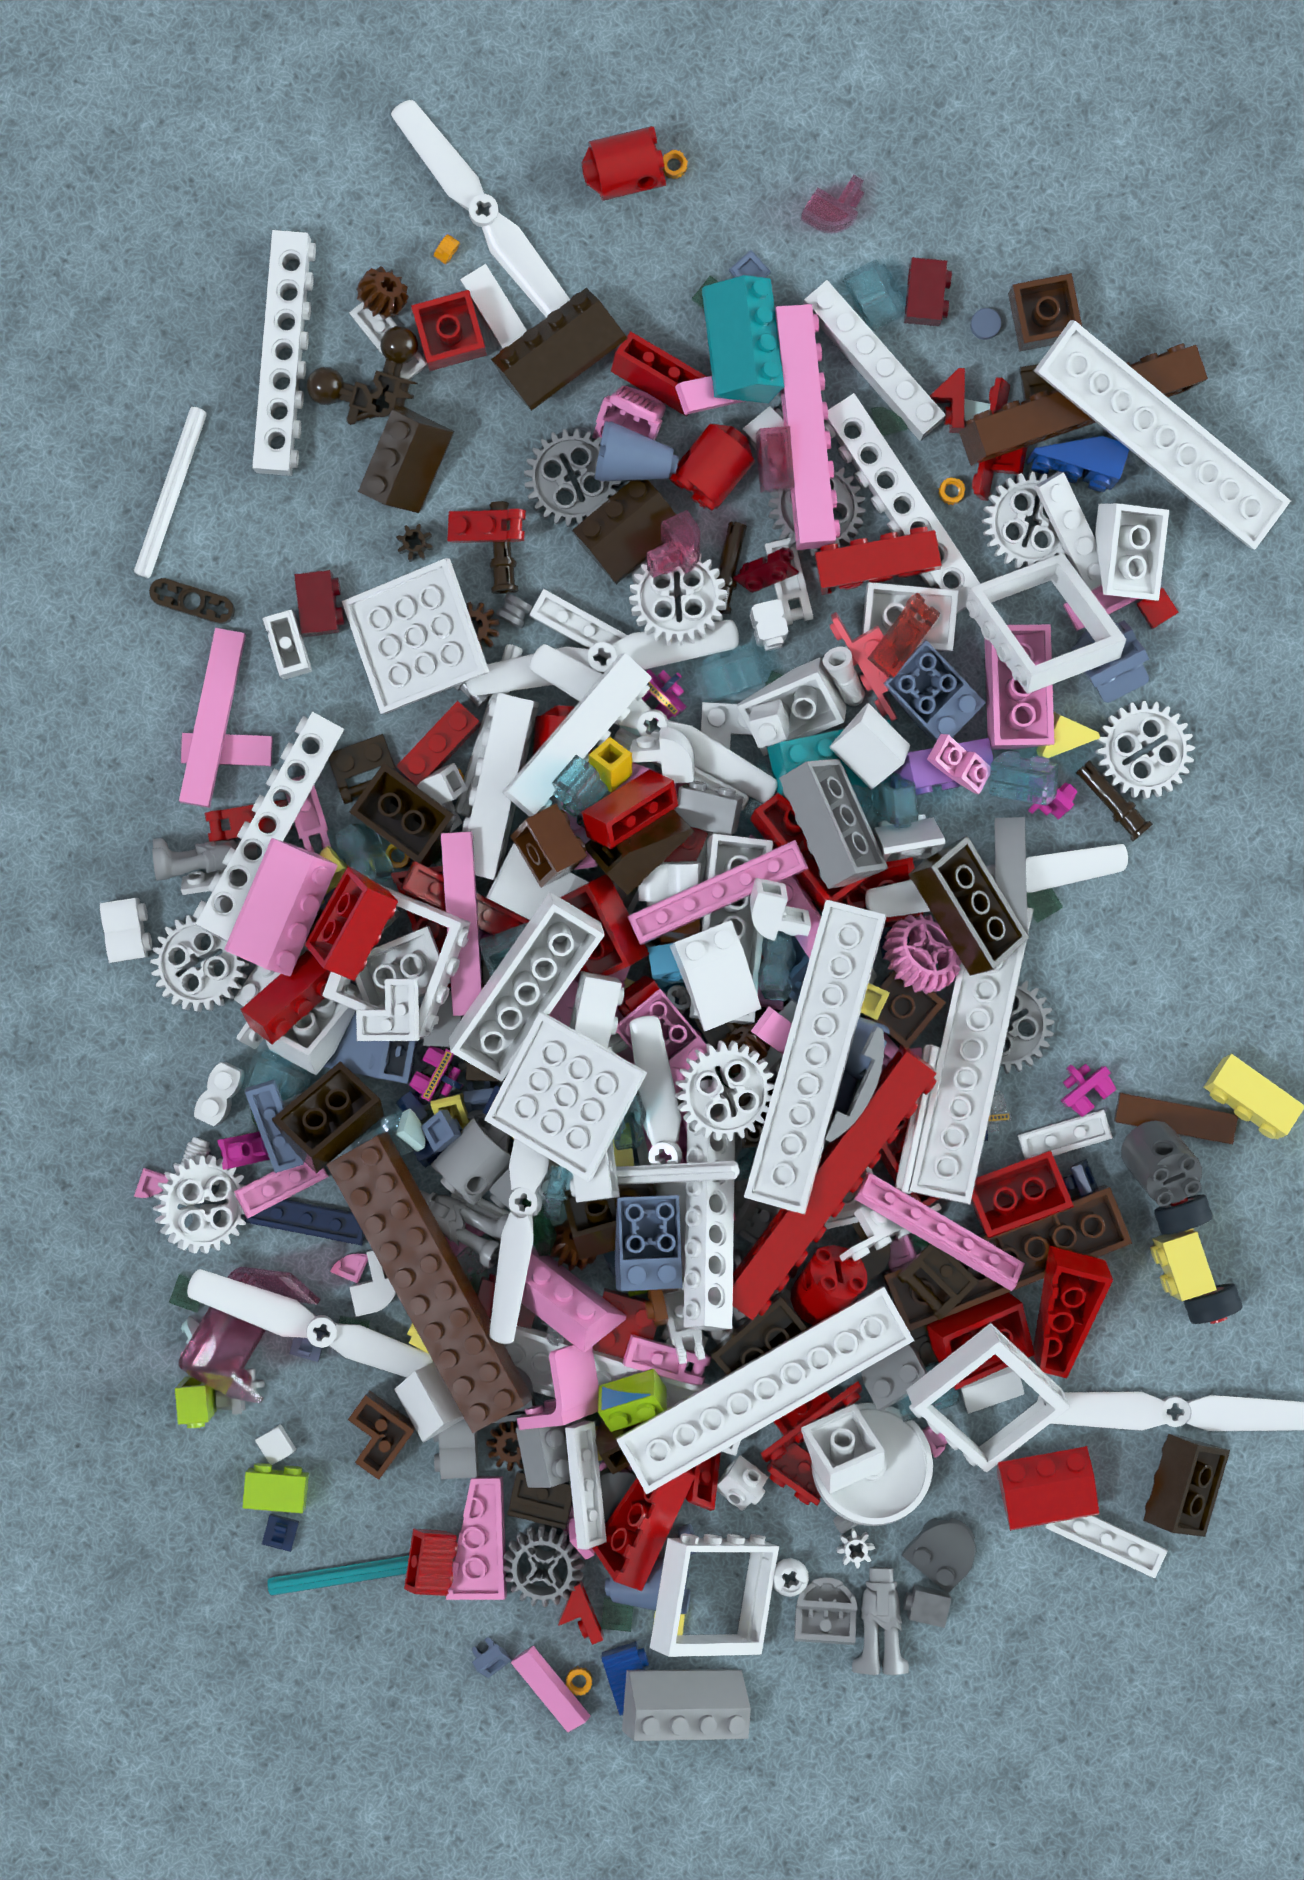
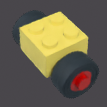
M1205 1195L1189 1196L1179 1202L1155 1209L1154 1215L1158 1222L1159 1230L1163 1235L1152 1238L1155 1246L1150 1247L1155 1263H1160L1164 1274L1160 1275V1281L1165 1293L1169 1292L1171 1296L1184 1301L1189 1320L1192 1324L1219 1323L1228 1319V1316L1240 1311L1243 1307L1236 1285L1228 1283L1215 1286L1198 1232L1193 1230L1195 1227L1201 1226L1213 1219L1207 1197Z

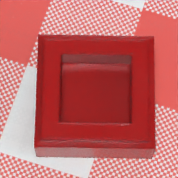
M1163 587L1160 589L1159 601L1143 599L1136 604L1151 629L1179 613Z

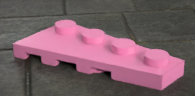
M503 1476L471 1478L463 1514L464 1520L457 1543L458 1551L452 1567L453 1583L448 1589L449 1594L446 1596V1600H505L507 1598V1582L505 1581L506 1571L503 1570L506 1563L504 1558Z

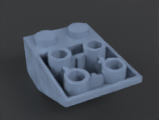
M924 640L883 683L912 721L935 743L940 734H948L953 738L986 703L927 640Z
M355 1012L335 1053L323 1067L332 1069L341 1061L352 1073L408 1084L412 1078L418 1040L357 1041Z
M679 1195L617 1198L615 1240L617 1290L638 1291L682 1288Z

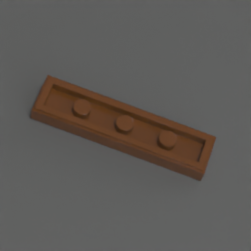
M1119 1093L1114 1122L1138 1127L1145 1122L1161 1121L1171 1126L1177 1134L1233 1145L1238 1116Z

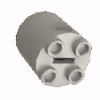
M476 1115L460 1132L462 1135L445 1148L431 1163V1166L443 1176L440 1180L443 1186L450 1192L454 1193L456 1190L461 1192L463 1198L471 1205H475L509 1168L513 1143L510 1141L512 1136Z

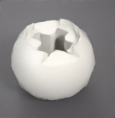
M793 1558L779 1561L776 1564L773 1579L774 1589L779 1594L787 1597L796 1596L803 1592L809 1581L808 1570L805 1565ZM791 1571H794V1575L797 1580H790L789 1583L786 1584L783 1574L785 1573L789 1575Z

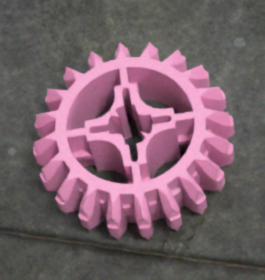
M920 914L917 918L908 915L904 920L897 921L885 936L887 941H885L882 948L887 952L883 959L891 962L887 970H894L897 973L895 979L901 978L904 980V987L912 985L914 992L923 990L927 994L932 991H941L945 986L950 985L954 981V978L961 970L959 967L961 960L938 922L933 921L931 914L925 917ZM909 936L910 942L907 945V937Z

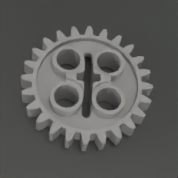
M563 429L562 438L560 439L554 432L551 433L552 442L550 444L546 440L541 439V444L544 448L542 451L537 448L532 449L537 458L536 460L527 459V464L533 467V470L524 471V476L532 478V481L525 483V488L534 489L528 495V499H538L534 507L537 511L544 507L546 509L543 515L545 519L553 514L555 515L554 523L556 525L560 522L561 518H564L566 526L570 527L572 519H576L579 525L583 521L582 518H587L604 504L609 496L612 497L617 493L612 489V486H619L621 481L600 482L601 487L597 492L590 493L584 488L585 481L590 478L595 479L601 437L592 442L590 441L591 434L589 431L582 438L579 436L578 429H575L573 436L570 437L567 430ZM575 452H585L588 455V461L584 465L574 464L571 457ZM560 454H565L573 474H580L577 481L585 498L583 503L580 502L572 482H565L568 478L567 470L560 459ZM552 463L559 465L561 468V473L555 478H550L544 473L545 467ZM561 491H569L573 494L574 499L569 505H561L556 499L557 495Z
M844 467L838 472L834 471V478L830 479L831 490H836L837 508H833V510L839 511L843 517V520H839L840 537L836 538L834 543L838 544L839 548L840 543L845 547L848 546L850 543L849 537L855 538L858 534L855 528H860L863 524V521L858 517L863 516L865 513V509L858 507L864 502L865 498L856 497L861 487H852L850 485L854 476L846 479L843 477ZM787 469L783 474L784 478H777L775 484L778 487H773L770 492L775 498L769 500L768 506L775 509L769 513L768 517L777 519L772 528L773 530L780 528L783 530L779 539L789 537L788 547L791 548L796 544L792 501L790 498L789 472ZM810 549L811 556L815 555L817 549Z
M1025 981L1021 987L1017 986L1014 1000L1017 1003V1008L1015 1011H1012L1011 1018L1024 1009L1028 1013L1014 1021L1009 1027L1010 1031L1007 1032L1008 1050L1003 1053L1000 1066L1004 1067L1006 1074H1009L1011 1065H1014L1018 1072L1022 1071L1023 1061L1031 1067L1033 1065L1031 1056L1033 1055L1040 1059L1043 1055L1038 1048L1048 1049L1050 1046L1043 1039L1050 1038L1054 1034L1046 1030V1027L1054 1024V1020L1046 1019V1015L1052 1011V1008L1043 1009L1041 1005L1044 1004L1047 998L1037 999L1035 997L1038 993V988L1029 992L1027 990L1028 981ZM1019 1023H1030L1033 1027V1035L1029 1037L1022 1036L1018 1031Z

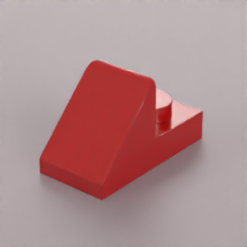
M958 368L930 395L935 403H950V407L944 408L946 415L944 417V425H949V433H959L964 428L965 368Z
M721 1452L691 1468L695 1478L685 1497L689 1503L709 1511L715 1510Z
M577 1581L574 1586L575 1591L570 1592V1597L563 1608L558 1626L581 1617L582 1620L578 1621L582 1636L584 1639L589 1637L593 1645L603 1641L604 1633L582 1581Z

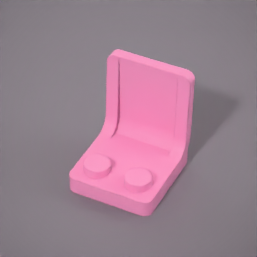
M570 1344L550 1352L549 1361L555 1399L544 1401V1407L543 1405L526 1408V1414L516 1417L519 1430L562 1426L598 1412L599 1385L593 1347L583 1353L576 1346Z

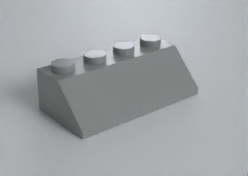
M840 759L807 761L779 778L783 786V793L790 801L795 813V820L807 840L808 850L814 856L820 870V877L826 883L828 889L844 887L888 869Z
M626 1670L622 1731L633 1741L749 1738L751 1708L742 1670Z

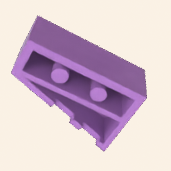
M989 738L958 743L967 752L978 754L992 767L991 774L996 773ZM933 748L908 752L904 764L892 773L890 782L892 795L913 791L915 795H922L933 792L932 787L941 786L942 790L960 787V784L945 775L927 760Z

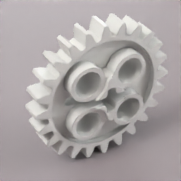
M1035 472L1029 473L1027 481L1022 473L1017 475V483L1011 478L1006 479L1007 489L1001 485L997 486L996 490L999 496L990 495L988 497L994 505L986 506L983 509L990 514L989 518L982 520V523L990 525V529L984 531L983 535H992L993 537L987 546L997 545L998 549L994 555L1006 554L1004 564H1008L1014 559L1016 569H1019L1023 562L1026 563L1027 567L1034 564V562L1038 563L1054 557L1055 554L1064 553L1066 556L1050 519L1043 515L1041 500H1039L1033 515V520L1037 521V525L1030 528L1027 546L1022 547V541L1029 527V523L1025 521V518L1032 515L1034 499L1038 495L1034 486L1047 479V474L1045 473L1040 476L1039 480H1036ZM1017 495H1022L1027 499V507L1024 511L1018 510L1014 505V499ZM1009 524H1014L1019 529V536L1016 540H1011L1006 535V527ZM1038 532L1045 533L1048 538V543L1044 548L1037 547L1034 542V537Z
M674 549L672 557H668L665 551H662V560L658 561L655 557L651 556V567L645 564L641 565L644 575L634 574V579L638 584L630 585V591L636 594L629 597L630 604L636 605L631 609L632 615L639 616L636 620L638 626L647 624L644 629L646 635L655 631V641L657 642L665 636L667 645L670 646L673 638H677L679 645L682 646L684 638L688 637L690 642L694 644V635L699 634L705 639V628L712 631L715 630V624L712 620L722 621V614L718 610H726V603L722 599L727 598V591L721 589L725 586L724 579H717L720 575L718 568L710 570L712 566L710 559L703 564L701 563L700 553L692 559L688 549L683 556H679L677 549ZM675 573L680 574L681 622L676 620ZM692 577L700 580L699 584L693 587L685 584V581ZM662 579L670 582L669 586L663 589L655 586V583ZM691 606H698L702 609L698 615H689L686 612ZM661 608H668L672 611L667 617H659L656 614Z
M1143 701L1140 704L1139 710H1137L1134 703L1128 705L1129 713L1120 708L1117 710L1120 719L1111 715L1108 720L1112 727L1102 726L1101 730L1106 734V737H1100L1096 740L1104 745V748L1095 751L1098 755H1104V759L1097 763L1098 766H1107L1108 768L1103 773V776L1112 775L1114 777L1111 781L1112 786L1118 783L1122 784L1121 794L1130 788L1132 798L1137 797L1139 792L1142 791L1144 799H1148L1151 790H1153L1156 797L1162 796L1161 787L1167 792H1171L1173 790L1171 781L1179 785L1182 783V779L1178 774L1186 775L1190 772L1183 766L1184 763H1192L1194 761L1193 758L1186 755L1187 752L1195 749L1194 746L1186 745V741L1191 739L1193 735H1184L1182 732L1188 724L1178 725L1176 723L1180 717L1179 713L1172 717L1168 716L1170 712L1169 706L1160 712L1158 702H1155L1151 709H1148L1146 701ZM1145 722H1151L1156 726L1157 732L1154 737L1145 735L1143 731ZM1167 735L1168 739L1148 752L1149 756L1144 754L1127 765L1122 764L1124 759L1141 750L1142 745L1146 746L1161 736ZM1120 738H1126L1130 741L1131 750L1129 753H1123L1119 750L1117 745ZM1162 747H1166L1172 752V760L1169 763L1163 762L1159 757V751ZM1136 763H1142L1146 766L1147 775L1144 779L1138 778L1134 774L1133 768Z
M187 915L186 924L181 920H175L177 929L165 928L169 935L167 938L158 936L157 939L163 945L161 948L152 949L155 953L159 954V958L151 960L150 963L158 965L159 969L151 974L161 977V980L156 983V987H166L162 996L167 998L173 996V1005H179L182 1002V1009L189 1010L193 1004L194 1011L201 1012L204 1004L207 1010L212 1011L214 1001L217 1005L224 1006V996L230 999L235 998L231 991L232 988L242 989L237 980L238 978H247V975L240 972L241 967L249 966V963L241 961V957L224 950L227 942L195 926L196 921L193 916ZM209 935L211 945L207 950H203L200 945L201 940L204 936ZM183 949L185 960L177 965L174 955L178 950ZM219 949H222V953L220 955L211 957ZM197 957L206 959L201 962V969L192 967L198 963ZM219 961H222L225 971L221 976L217 977L214 967ZM188 969L180 977L177 976L179 971ZM196 975L199 985L194 991H191L188 983L190 978Z
M720 1040L715 1050L708 1043L706 1044L707 1053L703 1054L697 1049L695 1050L698 1058L696 1061L689 1058L686 1059L690 1065L689 1070H679L685 1076V1080L676 1081L675 1084L683 1088V1091L676 1093L675 1097L684 1100V1102L677 1107L681 1112L688 1111L683 1119L687 1123L694 1120L691 1127L694 1131H698L703 1127L702 1135L706 1138L710 1136L712 1131L716 1141H720L723 1133L729 1141H732L734 1132L741 1138H744L745 1128L752 1132L756 1131L753 1125L755 1120L763 1124L765 1122L760 1114L768 1112V1107L765 1104L771 1101L772 1095L768 1094V1091L774 1089L775 1084L767 1082V1080L773 1076V1073L770 1070L763 1071L768 1063L764 1059L757 1061L760 1054L755 1050L748 1055L749 1047L745 1044L738 1050L737 1043L731 1041L727 1049L725 1043ZM734 1064H740V1074L735 1078H729L728 1072L730 1067ZM716 1066H720L722 1080L730 1087L727 1090V1094L736 1111L734 1116H731L728 1100L720 1094L724 1092V1088L716 1074ZM711 1075L713 1080L711 1086L707 1089H700L701 1079ZM744 1093H750V1102L745 1106H739V1097ZM715 1104H722L721 1114L714 1118L710 1117V1109Z
M196 1155L195 1162L191 1158H184L185 1167L177 1163L173 1164L175 1174L164 1173L169 1181L167 1184L158 1183V1186L163 1189V1193L155 1194L154 1197L161 1200V1204L153 1207V1210L162 1214L155 1219V1222L165 1224L160 1232L165 1235L170 1234L168 1242L173 1244L178 1242L177 1248L182 1250L188 1247L189 1252L197 1253L198 1249H200L201 1252L207 1254L209 1253L210 1246L214 1250H220V1241L228 1245L231 1244L229 1234L239 1236V1232L235 1227L237 1224L246 1225V1222L240 1218L244 1212L234 1191L246 1185L239 1184L244 1176L234 1174L236 1167L223 1170V1159L219 1158L216 1161L215 1156L208 1155L205 1160L204 1156ZM218 1180L220 1184L219 1190L216 1194H213L211 1190L212 1185ZM187 1184H190L191 1193L184 1198L183 1189ZM224 1199L227 1200L225 1204L220 1205L204 1204L201 1205L200 1208L193 1206H187L180 1209L177 1208L179 1204L184 1203L200 1204L203 1203L204 1200H208L211 1202H217ZM220 1210L221 1219L217 1224H214L213 1216ZM192 1214V1224L186 1228L184 1224L185 1218Z

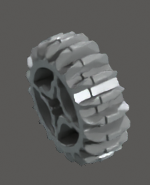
M544 1524L539 1526L538 1533L531 1526L527 1529V1535L519 1532L516 1537L517 1541L511 1540L509 1543L511 1551H506L504 1554V1558L508 1562L504 1564L503 1570L510 1572L506 1575L505 1581L508 1583L515 1582L511 1587L512 1593L521 1590V1601H524L529 1596L532 1598V1606H535L539 1599L542 1600V1605L545 1608L549 1604V1599L556 1606L560 1604V1596L566 1600L569 1599L570 1590L575 1591V1584L583 1579L584 1574L580 1570L584 1568L585 1562L579 1559L582 1555L577 1549H573L572 1543L566 1541L567 1531H563L559 1536L556 1534L557 1527L552 1526L550 1532H546ZM538 1545H546L555 1549L551 1551L542 1550ZM524 1552L528 1554V1560L531 1564L525 1575L520 1567V1556ZM562 1557L566 1560L568 1574L563 1580L560 1578V1572L556 1567ZM539 1562H542V1564L544 1562L550 1563L548 1570H545V1567L544 1569L538 1568ZM536 1581H544L549 1586L542 1587L535 1585L533 1583Z

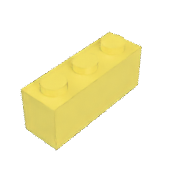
M1233 1054L1224 1057L1203 1087L1210 1092L1209 1095L1212 1099L1232 1107L1235 1115L1244 1121L1253 1122L1259 1127V1131L1264 1136L1271 1139L1287 1136L1304 1110L1302 1103Z

